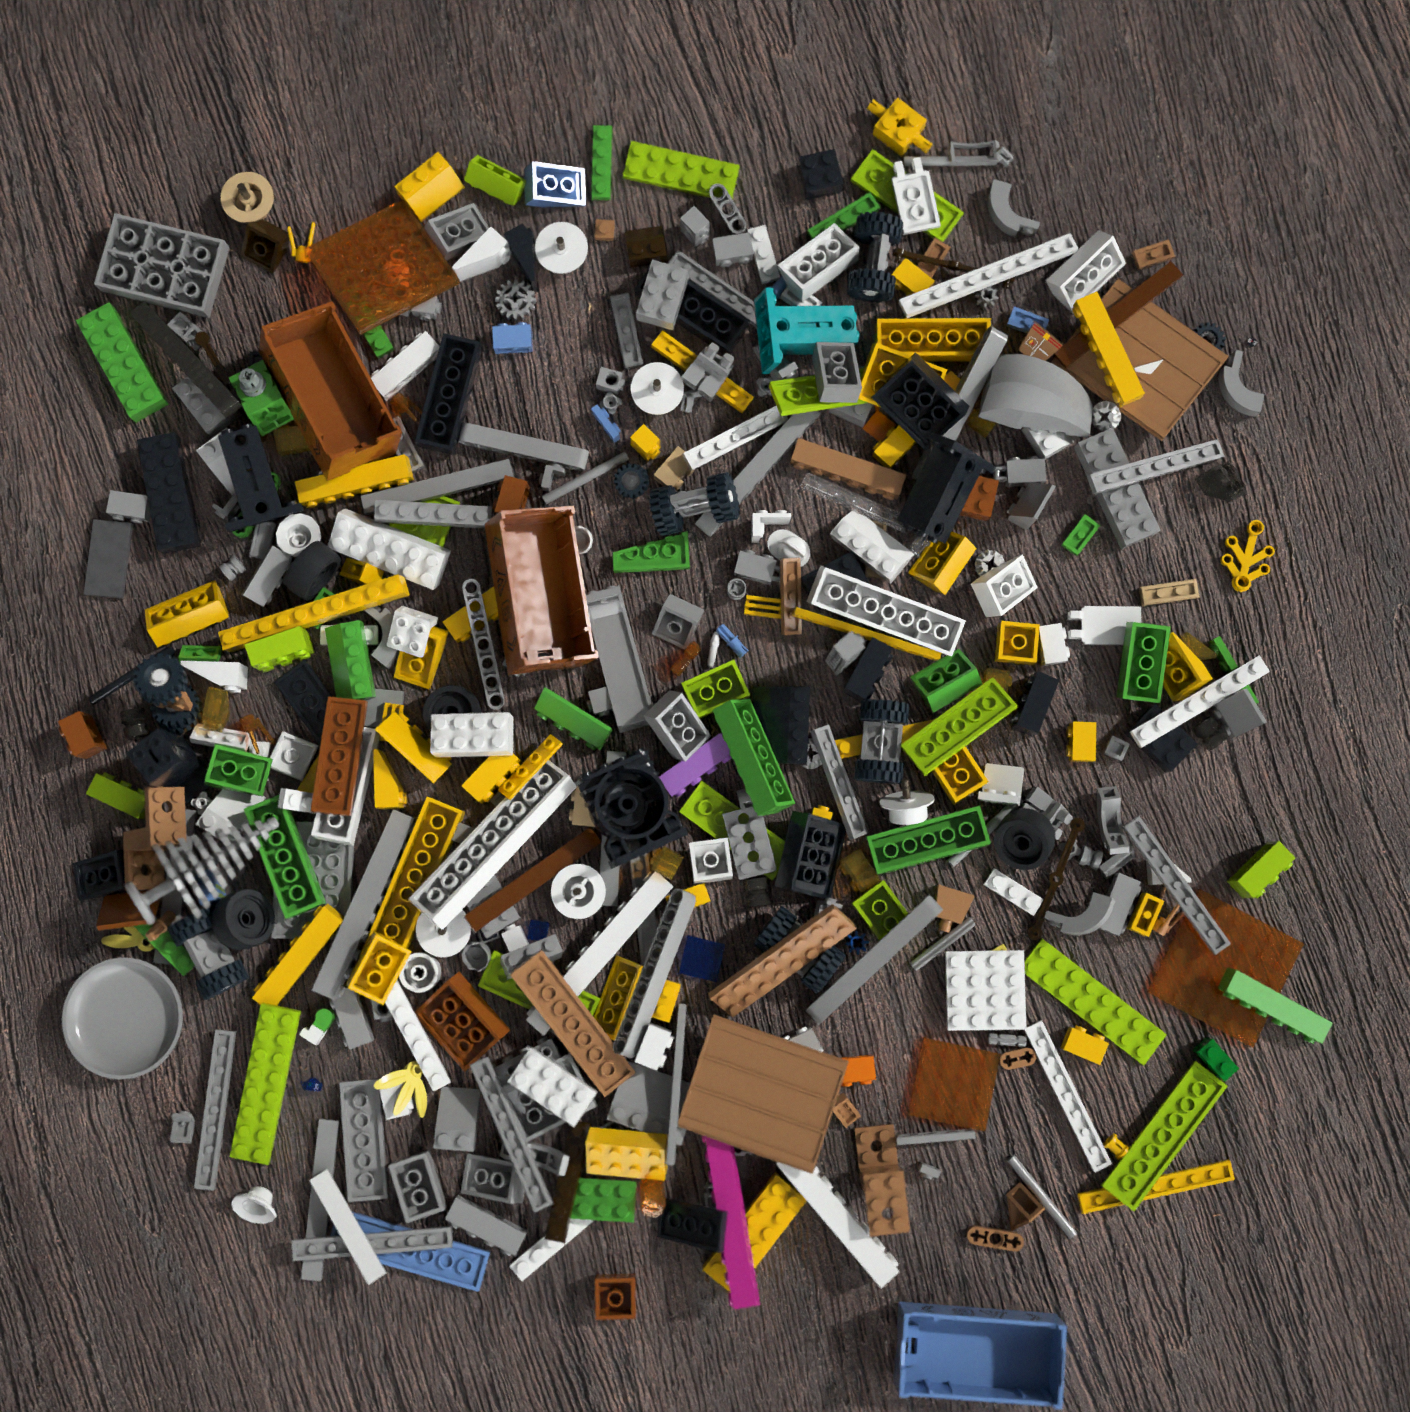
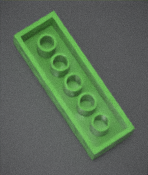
M110 302L76 320L127 414L133 421L138 422L169 405L120 315Z
M729 700L713 709L715 721L720 726L722 737L729 747L730 756L736 763L737 772L742 777L745 790L751 798L753 809L757 815L776 814L796 804L751 700Z
M280 795L245 808L244 812L252 831L257 829L253 821L260 820L263 824L271 817H275L279 823L278 828L267 832L270 836L267 841L261 835L257 837V840L261 845L259 851L285 919H290L327 903L293 814L289 809L278 808Z
M980 806L867 836L877 876L991 844Z

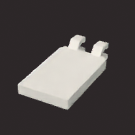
M920 157L912 159L913 173L905 174L902 161L895 162L893 165L895 176L891 182L899 218L903 222V235L940 228L941 226L929 171L923 170Z
M1084 606L1081 608V611H1070L1067 613V619L1081 620V630L1068 631V639H1082L1083 645H1123L1126 622L1141 623V607Z

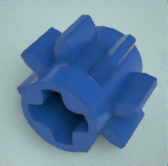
M855 931V936L847 935L850 940L845 945L851 947L848 951L849 953L856 950V954L859 955V950L867 951L864 946L869 941L863 939L866 935L865 933L858 936V932ZM860 938L861 941L859 943L861 944V947L856 946L854 948L853 939L858 940Z

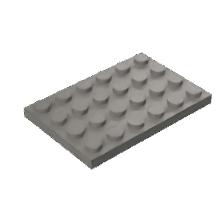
M296 822L326 903L345 917L352 902L354 846L315 839L311 835L314 822ZM273 888L275 924L272 938L294 939L296 936L300 937L303 933L301 929L308 921H313L315 918L313 914L318 907L293 918L285 919ZM340 927L336 930V932L333 934V936H332L330 939H334V940H335V937H336V935H337V933H338Z

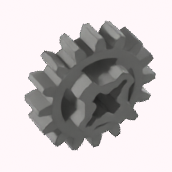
M517 279L514 280L513 284L509 280L507 281V286L502 284V291L497 290V295L500 297L495 298V301L499 303L496 307L498 310H501V315L507 314V320L514 317L515 321H517L518 317L524 320L525 314L531 316L529 310H535L533 304L537 303L536 298H534L535 292L530 291L532 289L531 285L529 284L525 287V281L518 284ZM505 305L510 306L512 308V311L507 309Z

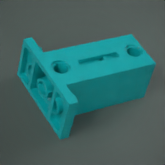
M765 288L754 299L762 374L772 372L781 363L783 355H813L816 342L854 343L855 346L859 341V331L856 328L857 313L854 311V306H775L777 299L773 288Z

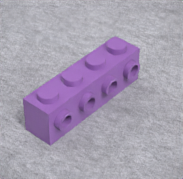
M719 733L701 746L686 762L680 761L659 777L671 797L675 795L678 798L686 792L685 787L689 784L694 786L702 780L700 776L705 773L710 775L718 769L716 765L721 761L725 764L732 759L729 747L724 741L722 733Z

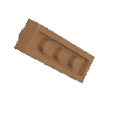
M780 558L781 635L802 634V619L792 615L795 607L801 608V558Z

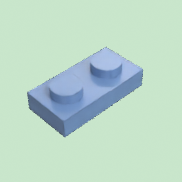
M1013 307L1006 326L1027 333L1035 321L1046 330L1049 319Z
M595 405L591 408L592 414L614 443L620 439L619 432H621L615 422L611 424L608 419L610 416L604 408L600 409L598 405Z

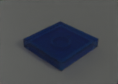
M688 935L679 973L717 982L725 944Z

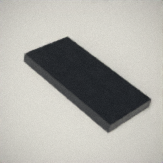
M304 659L274 681V683L317 742L321 743L328 697L333 696Z
M661 1197L657 1237L710 1251L724 1252L728 1211Z

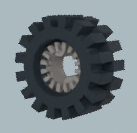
M1210 322L1202 323L1193 330L1202 338L1207 337L1208 340H1211V344L1219 350H1222L1226 337H1223L1225 333L1224 331L1220 332L1221 327L1218 326L1216 328L1215 323H1212V325H1210Z

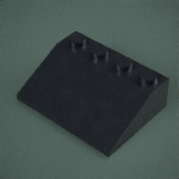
M916 352L871 397L925 451L931 446L929 445L930 441L924 437L927 430L943 436L966 415L970 407Z
M753 687L752 705L778 764L807 766L810 687Z
M792 811L775 887L823 899L831 898L846 835L844 824L809 813Z

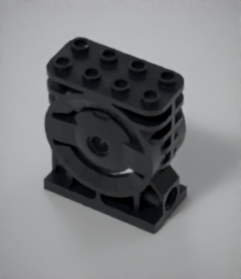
M643 748L632 752L629 758H626L625 755L612 762L611 766L607 763L594 770L595 773L593 774L591 771H588L577 777L578 781L575 782L576 787L578 786L581 792L580 796L585 801L584 805L589 810L592 823L602 835L607 837L603 847L608 856V863L611 869L688 835L686 828L682 827L677 814L668 811L666 788L658 777V771H655L653 767L654 762L648 756L649 751H644ZM625 780L634 782L638 785L647 783L649 785L641 789L638 786L631 783L618 784L608 791L604 799V806L599 807V803H601L602 796L605 790L615 782ZM623 800L629 801V810L623 808ZM656 801V806L649 808L646 820L635 829L621 830L607 824V822L611 821L621 827L633 826L645 817L648 804ZM658 828L662 838L655 841L650 840L649 834ZM638 840L640 843L639 848L630 852L626 842Z

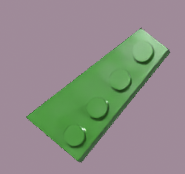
M688 531L682 532L677 536L665 537V539L656 542L651 541L639 547L634 546L613 552L614 573L690 569Z

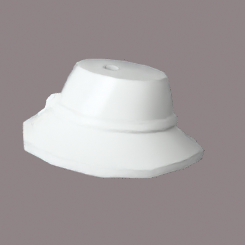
M302 513L289 515L280 522L277 529V546L285 554L297 557L312 542L321 540L320 527L310 516Z
M252 1187L248 1193L236 1195L232 1200L233 1210L241 1218L251 1223L265 1224L272 1222L277 1217L271 1206L272 1193L264 1187Z

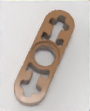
M972 1225L966 1231L967 1239L974 1245L1009 1251H1019L1024 1246V1240L1017 1232ZM977 1230L980 1235H985L986 1242H983V1237H977L974 1240L971 1233ZM992 1233L1000 1235V1241L996 1244L990 1242L989 1238ZM1004 1234H1007L1006 1238L1010 1240H1013L1016 1236V1239L1019 1241V1244L1016 1243L1015 1247H1013V1245L1010 1242L1005 1241L1004 1246Z

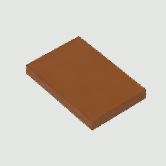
M149 890L139 891V892H140L141 894H144V893L148 892ZM129 893L104 897L96 927L98 930L148 924ZM161 898L149 905L154 917H156Z

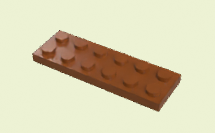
M328 697L311 812L351 816L368 705L367 700Z

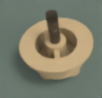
M242 172L232 176L224 184L221 191V204L224 211L229 217L242 223L265 219L274 201V193L270 183L263 176L254 172Z

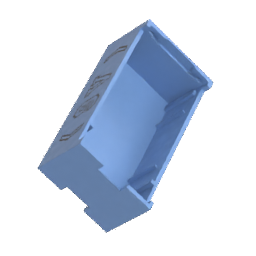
M911 1302L898 1303V1334L893 1383L899 1397L919 1396L1051 1406L1054 1409H1062L1067 1326L1056 1313ZM908 1337V1353H905V1344ZM912 1338H915V1339H914V1354L911 1353V1339H912Z

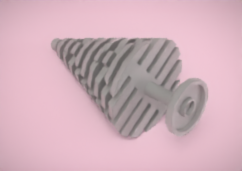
M271 817L263 824L260 820L253 821L257 828L253 831L247 823L241 824L246 833L243 836L239 834L235 826L228 827L235 838L233 842L229 841L222 829L215 830L224 844L222 848L218 847L210 832L203 833L214 851L210 855L197 835L190 836L204 858L200 861L197 860L184 838L177 839L193 864L189 868L171 840L166 841V846L181 869V872L178 874L159 844H153L154 851L171 878L144 894L139 892L133 882H127L124 886L149 925L155 922V917L149 905L176 888L182 893L186 903L190 906L196 918L199 919L202 913L184 883H190L207 910L211 904L194 877L199 874L213 898L216 899L219 894L205 873V870L211 869L224 890L228 885L215 864L221 862L229 877L233 880L236 874L226 858L231 855L241 871L245 865L236 851L241 849L249 861L253 855L247 844L252 843L258 851L261 845L257 837L261 835L267 841L270 837L267 832L279 827L277 819Z

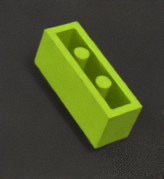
M479 155L469 161L464 179L472 187L479 188L488 195L495 196L505 204L512 206L521 200L527 181Z
M106 772L95 774L86 795L135 818L144 819L145 791L143 789H132V784L123 780L117 782L114 780L115 776Z

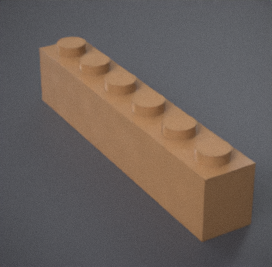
M798 438L790 462L794 468L804 470L805 468L811 470V473L814 475L822 476L823 474L829 476V479L832 481L840 482L841 480L847 482V485L850 487L864 488L870 494H882L888 500L898 499L906 477L904 473Z

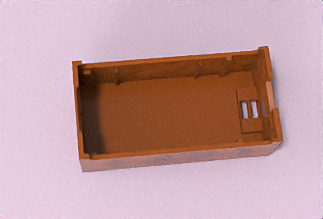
M333 301L261 326L259 353L290 408L291 414L326 481L347 474L352 468L370 461L375 462L395 455L402 435L399 425L396 426L337 316Z
M574 506L504 510L498 512L484 524L508 675L549 669L578 668L599 658L598 650H594L573 520V515L575 514ZM552 653L551 656L538 657V654Z

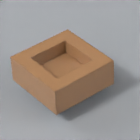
M596 219L595 240L614 241L615 220Z

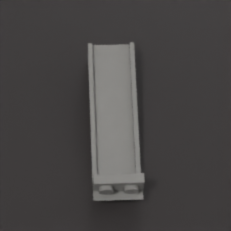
M609 586L603 590L590 591L586 593L590 625L619 732L622 733L648 726L649 723L643 715L652 708V703L620 586Z

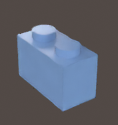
M519 322L516 325L510 326L505 323L492 326L495 354L533 352L530 324Z

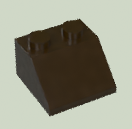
M264 219L250 222L246 227L240 257L274 273L288 250V232Z
M662 226L625 231L630 268L651 265V261L655 259L667 263Z

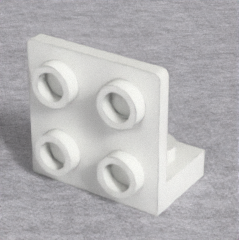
M758 510L756 513H753L751 519V543H759L760 538H763L764 525H788L791 513H787L785 510H777L775 513Z
M405 606L399 607L394 613L387 647L422 658L425 653L430 629L437 624L438 617Z
M987 763L984 775L989 782L982 787V792L978 794V800L981 802L1020 806L1024 768Z

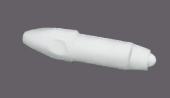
M714 632L710 641L707 660L709 668L714 665L717 648L719 647V634L717 632Z

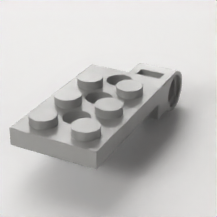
M745 789L737 790L741 809L724 813L723 818L739 880L777 871L763 815L758 816L754 811L751 798ZM741 813H746L749 816L747 824L739 823L738 816ZM751 832L754 835L753 842H744L743 834ZM750 851H756L759 854V859L756 862L748 860L747 856Z

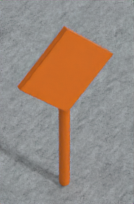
M875 405V413L862 429L879 442L886 438L887 432L892 427H895L896 424L879 412V406Z

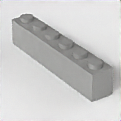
M375 500L374 520L379 523L485 529L484 524L492 516V507Z
M851 631L833 646L825 662L836 676L854 663L864 649V640L858 633L854 634Z

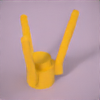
M315 222L311 223L307 246H298V249L295 248L291 227H287L291 245V256H295L296 262H311V246Z

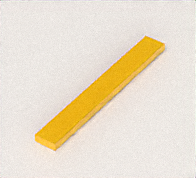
M795 607L792 612L793 617L847 634L852 631L854 634L858 633L866 640H871L873 637L892 648L933 661L941 658V652L802 608Z
M1227 1159L1162 1174L1143 1200L1235 1180L1231 1162ZM1105 1188L1077 1193L1082 1214L1124 1205Z

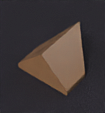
M1021 1182L1006 1194L1011 1231L1031 1223L1045 1210Z

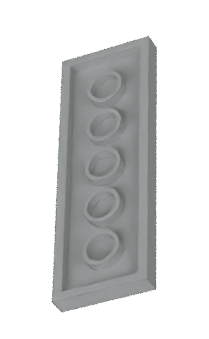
M380 1078L339 1083L348 1202L387 1199L389 1197L382 1101L380 1090L374 1087L375 1082Z

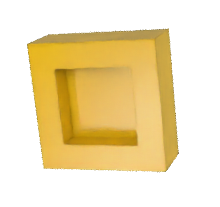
M818 805V808L814 807L811 814L831 820L833 812H829L828 807Z

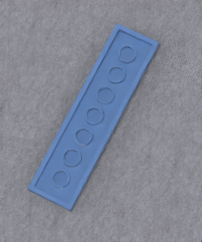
M352 1211L364 1233L412 1229ZM333 1225L330 1236H339L340 1234L336 1226ZM453 1241L452 1248L376 1255L381 1264L479 1292L491 1251Z

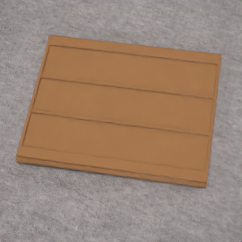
M1118 279L1101 299L1106 311L1134 289ZM1150 302L1115 329L1133 369L1163 360L1151 374L1135 371L1145 392L1141 399L1120 407L1119 403H1116L1113 399L1111 386H1108L1105 382L1103 369H1100L1097 365L1095 352L1088 350L1067 368H1064L1056 357L1051 363L1068 372L1079 383L1104 401H1110L1117 405L1122 414L1162 442L1229 356L1160 307ZM1081 327L1076 330L1069 340L1081 332Z
M713 1015L677 1126L813 1174L849 1061Z

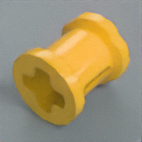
M1115 1133L1109 1136L1103 1144L1104 1148H1108L1116 1155L1115 1158L1117 1160L1123 1158L1130 1149L1128 1145H1124L1117 1138Z

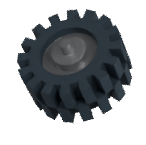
M637 464L623 465L617 470V474L615 473V488L619 491L620 495L627 498H637L648 490L647 487L650 484L649 475H647V471L642 466Z

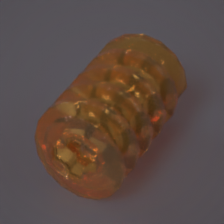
M640 1179L642 1213L647 1217L662 1215L666 1205L664 1181Z

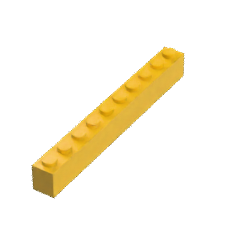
M397 574L219 631L218 634L222 649L234 652L244 649L247 643L298 626L306 629L410 596L405 577Z

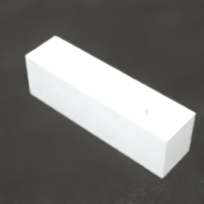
M426 331L423 334L419 333L409 346L406 345L401 348L395 358L392 357L387 360L381 370H376L371 374L370 377L377 391L385 401H388L437 359L440 346Z

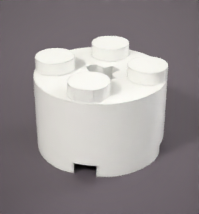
M414 953L408 957L399 978L405 988L413 992H424L432 989L439 982L441 966L438 960L429 953ZM418 967L424 970L422 976H417L416 974L419 971Z

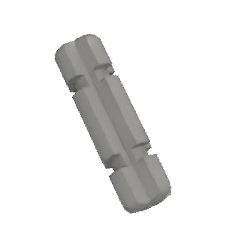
M988 1034L989 1044L997 1045L998 1043L999 1045L1025 1047L1027 1043L1025 1036Z

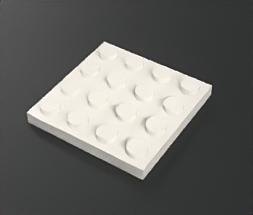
M1024 950L945 951L948 1031L1026 1029Z

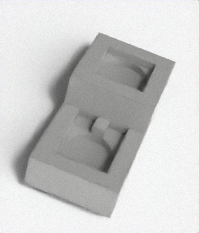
M179 312L167 326L197 351L200 346L195 342V335L201 332V330L184 314Z

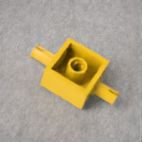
M898 97L887 109L875 99L870 102L867 110L880 118L874 126L872 135L901 157L912 144L921 149L925 154L930 150L933 143L920 135L925 128L927 119Z

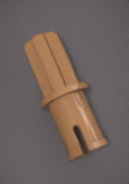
M166 911L160 919L155 920L153 926L145 934L148 941L156 940L162 933H165L170 924L176 920V915L172 911Z

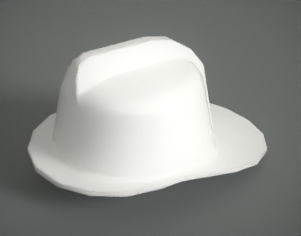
M777 530L770 535L768 549L774 557L779 560L780 558L798 557L801 558V566L808 562L810 548L803 539L788 530Z

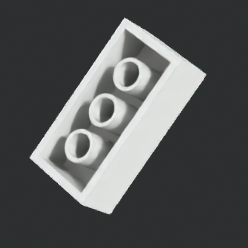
M509 712L431 714L430 753L435 757L513 755V716Z
M533 1047L528 1050L508 1080L510 1084L573 1127L578 1123L598 1092Z

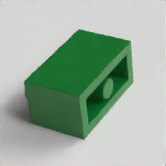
M1206 1037L1193 1049L1194 1053L1221 1081L1225 1082L1239 1070L1237 1065L1212 1038Z

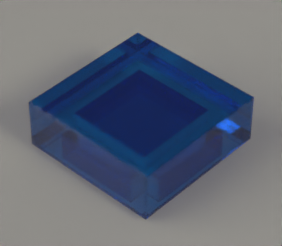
M530 920L527 939L539 941L548 937L550 923Z

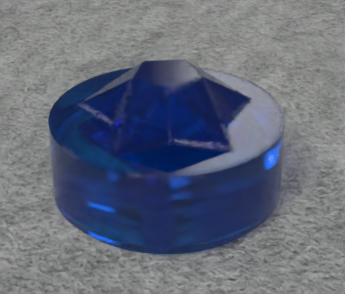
M309 1078L303 1081L302 1088L308 1091H321L323 1083L316 1078Z

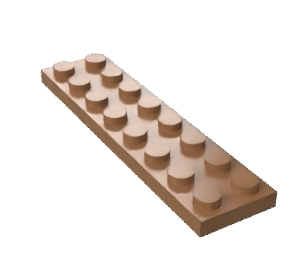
M832 903L709 992V998L733 1018L853 932L856 927Z
M542 949L509 973L604 1097L636 1073L624 1056L618 1055L613 1051L611 1039Z

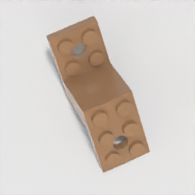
M184 787L144 788L146 828L123 832L125 884L133 882L138 890H151L165 881L164 865L158 858L152 845L158 843L162 850H167L166 841L171 840L175 848L182 847L177 839L184 838L187 842ZM163 802L168 804L169 809L167 812H164L162 809ZM143 865L148 869L147 875H143L141 872Z
M894 1124L855 1127L860 1186L865 1194L869 1235L879 1236L910 1232L904 1173L898 1165ZM875 1140L881 1142V1149L878 1151L871 1149V1143ZM885 1208L893 1210V1215L888 1219L882 1216V1211Z

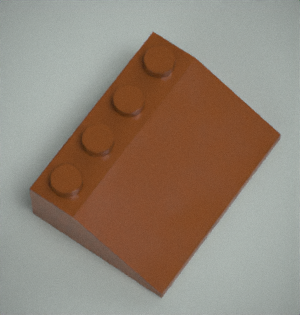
M460 972L447 980L415 1011L419 1021L464 1072L510 1031V1028Z

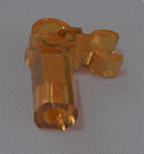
M695 641L691 642L685 649L684 655L677 659L670 670L680 677L690 665V660H694L702 650L699 647L700 645Z

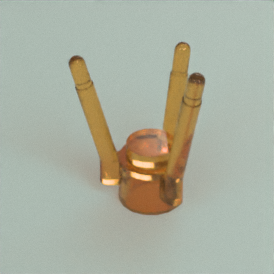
M402 393L396 394L390 400V404L393 406L391 410L396 417L399 416L401 418L399 412H406L413 421H417V418L409 410L410 406L420 414L423 412L421 408L408 397H404Z
M249 714L239 719L240 729L242 732L249 734L256 754L260 753L253 732L258 730L257 726L269 741L276 746V741L262 725L259 718L255 719L253 714Z

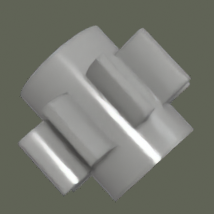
M989 286L979 290L980 293L977 292L975 294V297L978 298L976 305L980 304L983 306V310L988 306L993 308L994 302H997L999 297L995 296L997 289L993 290Z

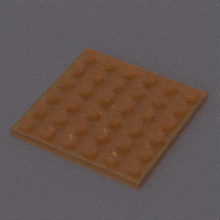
M404 200L304 249L306 256L360 335L460 284L458 276Z
M1198 889L1196 896L1231 944L1218 954L1213 955L1185 916L1147 993L1253 1048L1269 1016L1264 1018L1255 1013L1256 1009L1252 1007L1247 1009L1239 1004L1240 1000L1236 998L1231 1000L1223 996L1224 992L1219 990L1218 986L1227 968H1232L1280 994L1304 943Z

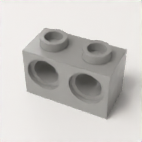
M693 206L680 218V231L696 247L708 240L710 222Z

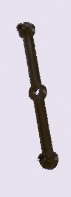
M900 248L893 249L892 253L895 256V263L897 261L901 263L902 258H907L966 273L979 269L962 265L958 261L941 260L908 252ZM1015 277L1002 281L1003 288L1009 289V285L1014 283Z
M198 332L195 335V342L204 348L224 382V391L232 396L247 423H251L254 426L247 416L235 389L228 390V386L232 384L209 344V335L206 332ZM259 433L261 442L264 443L267 439V434L262 436Z
M1074 818L1070 822L1071 832L1055 872L1049 875L1050 885L1034 926L1028 929V936L1032 940H1039L1042 937L1041 927L1045 920L1046 911L1050 907L1057 886L1063 883L1064 878L1062 874L1077 835L1085 827V823L1081 818ZM1054 876L1059 877L1058 882L1053 881Z

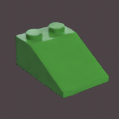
M215 744L204 785L263 797L273 759Z

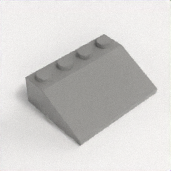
M571 1053L554 1061L586 1083ZM512 1084L502 1087L526 1142L566 1122ZM594 1098L585 1112L598 1106Z
M628 1061L636 1073L618 1086L607 1119L642 1132L668 1134L673 1076ZM681 1080L678 1120L691 1084L684 1080ZM677 1126L676 1144H682L687 1129Z

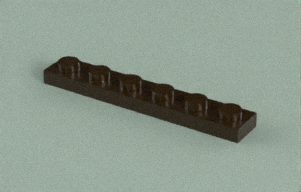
M578 1121L574 1127L570 1125L564 1154L569 1156L565 1176H558L544 1238L546 1240L564 1244L566 1242L586 1152V1140L592 1125L590 1123Z

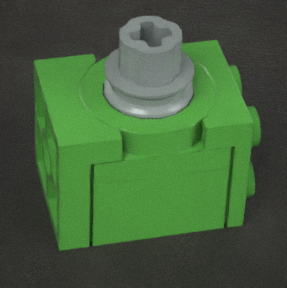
M263 360L229 377L247 416L254 426H257L262 436L294 420L290 408Z

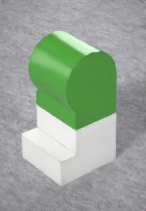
M330 1008L319 1010L316 1013V1020L310 1028H303L299 1035L312 1044L318 1045L335 1020V1013Z

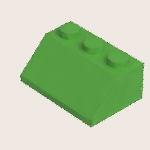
M960 649L954 651L952 656L947 655L910 676L923 701L933 713L982 685L977 668Z

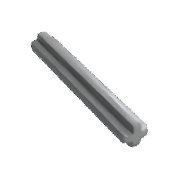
M971 918L965 919L911 961L910 965L912 968L918 971L975 926L974 921Z

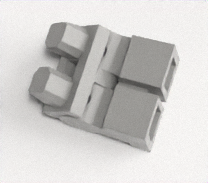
M713 342L699 353L681 377L683 383L694 391L698 387L697 393L710 402L734 367L732 365L734 357L729 353H725L723 357L717 354L719 346Z
M1038 786L1031 789L1024 800L1026 803H1023L1018 808L1034 809L1046 816L1054 827L1056 840L1062 835V830L1058 828L1061 823L1068 825L1073 819L1062 804L1052 799L1050 795Z

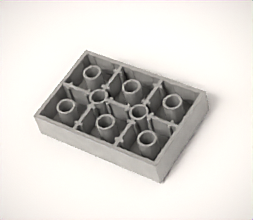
M115 213L94 285L101 292L210 318L229 252V246L222 239Z

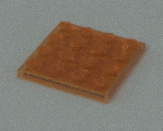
M923 1037L908 1115L986 1131L1000 1053Z

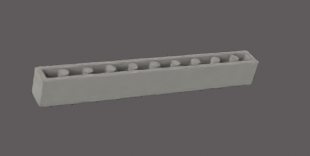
M393 809L312 991L333 1000H337L338 997L341 998L345 990L343 984L346 979H349L353 971L351 966L354 960L357 961L362 951L360 946L368 938L370 933L368 928L370 924L373 925L376 919L378 906L381 907L384 900L385 890L389 888L394 870L397 869L402 852H404L415 826V818Z

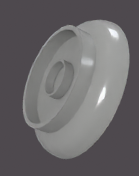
M134 958L109 959L89 968L71 987L62 1013L63 1034L73 1056L89 1071L110 1079L135 1078L158 1067L176 1046L183 1025L182 1002L173 982L157 967Z

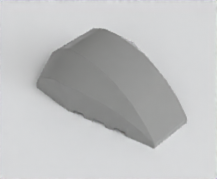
M1003 354L998 357L983 386L978 417L1014 429L1027 427L1031 431H1038V429L1048 430V433L1060 431L1064 432L1065 435L1088 438L1091 429L1093 405L1082 385L1068 372L1058 366L1027 355Z

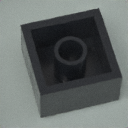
M835 149L798 157L797 166L805 200L842 192L843 180Z

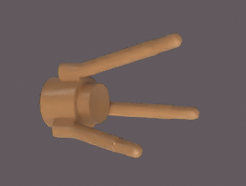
M1165 886L1162 888L1159 896L1161 900H1163L1165 895ZM1177 904L1166 919L1161 916L1159 919H1156L1152 930L1162 936H1165L1166 933L1168 934L1171 928L1185 915L1181 911L1170 922L1180 905Z

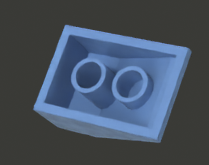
M531 162L524 168V179L527 180L525 185L526 206H585L584 168Z

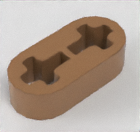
M1028 1047L1005 1051L999 1056L1000 1066L1007 1070L1029 1066L1036 1061L1035 1051ZM1025 1051L1032 1054L1028 1062L1026 1059H1019L1020 1056L1025 1055ZM1007 1055L1010 1058H1016V1060L1010 1062L1009 1066L1003 1063Z

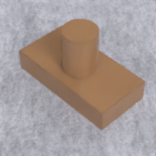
M844 1093L838 1094L833 1112L844 1127L847 1128L860 1118L861 1115Z

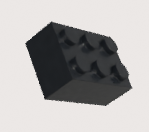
M852 551L823 566L869 584ZM819 568L801 577V584L808 596ZM813 605L817 614L826 610L821 607Z
M872 637L847 682L843 693L860 702L861 700L870 699L876 689L873 687L874 683L878 684L885 672L882 670L883 666L887 667L894 655L891 653L893 648Z
M1039 671L1027 677L1024 683L1026 690L1023 695L1019 696L1017 701L1019 708L1016 712H1013L1010 723H1012L1011 729L1031 737L1039 734L1059 679Z
M1156 704L1149 706L1124 734L1137 745L1130 731L1164 711ZM1178 726L1140 749L1165 773L1172 772L1198 743Z

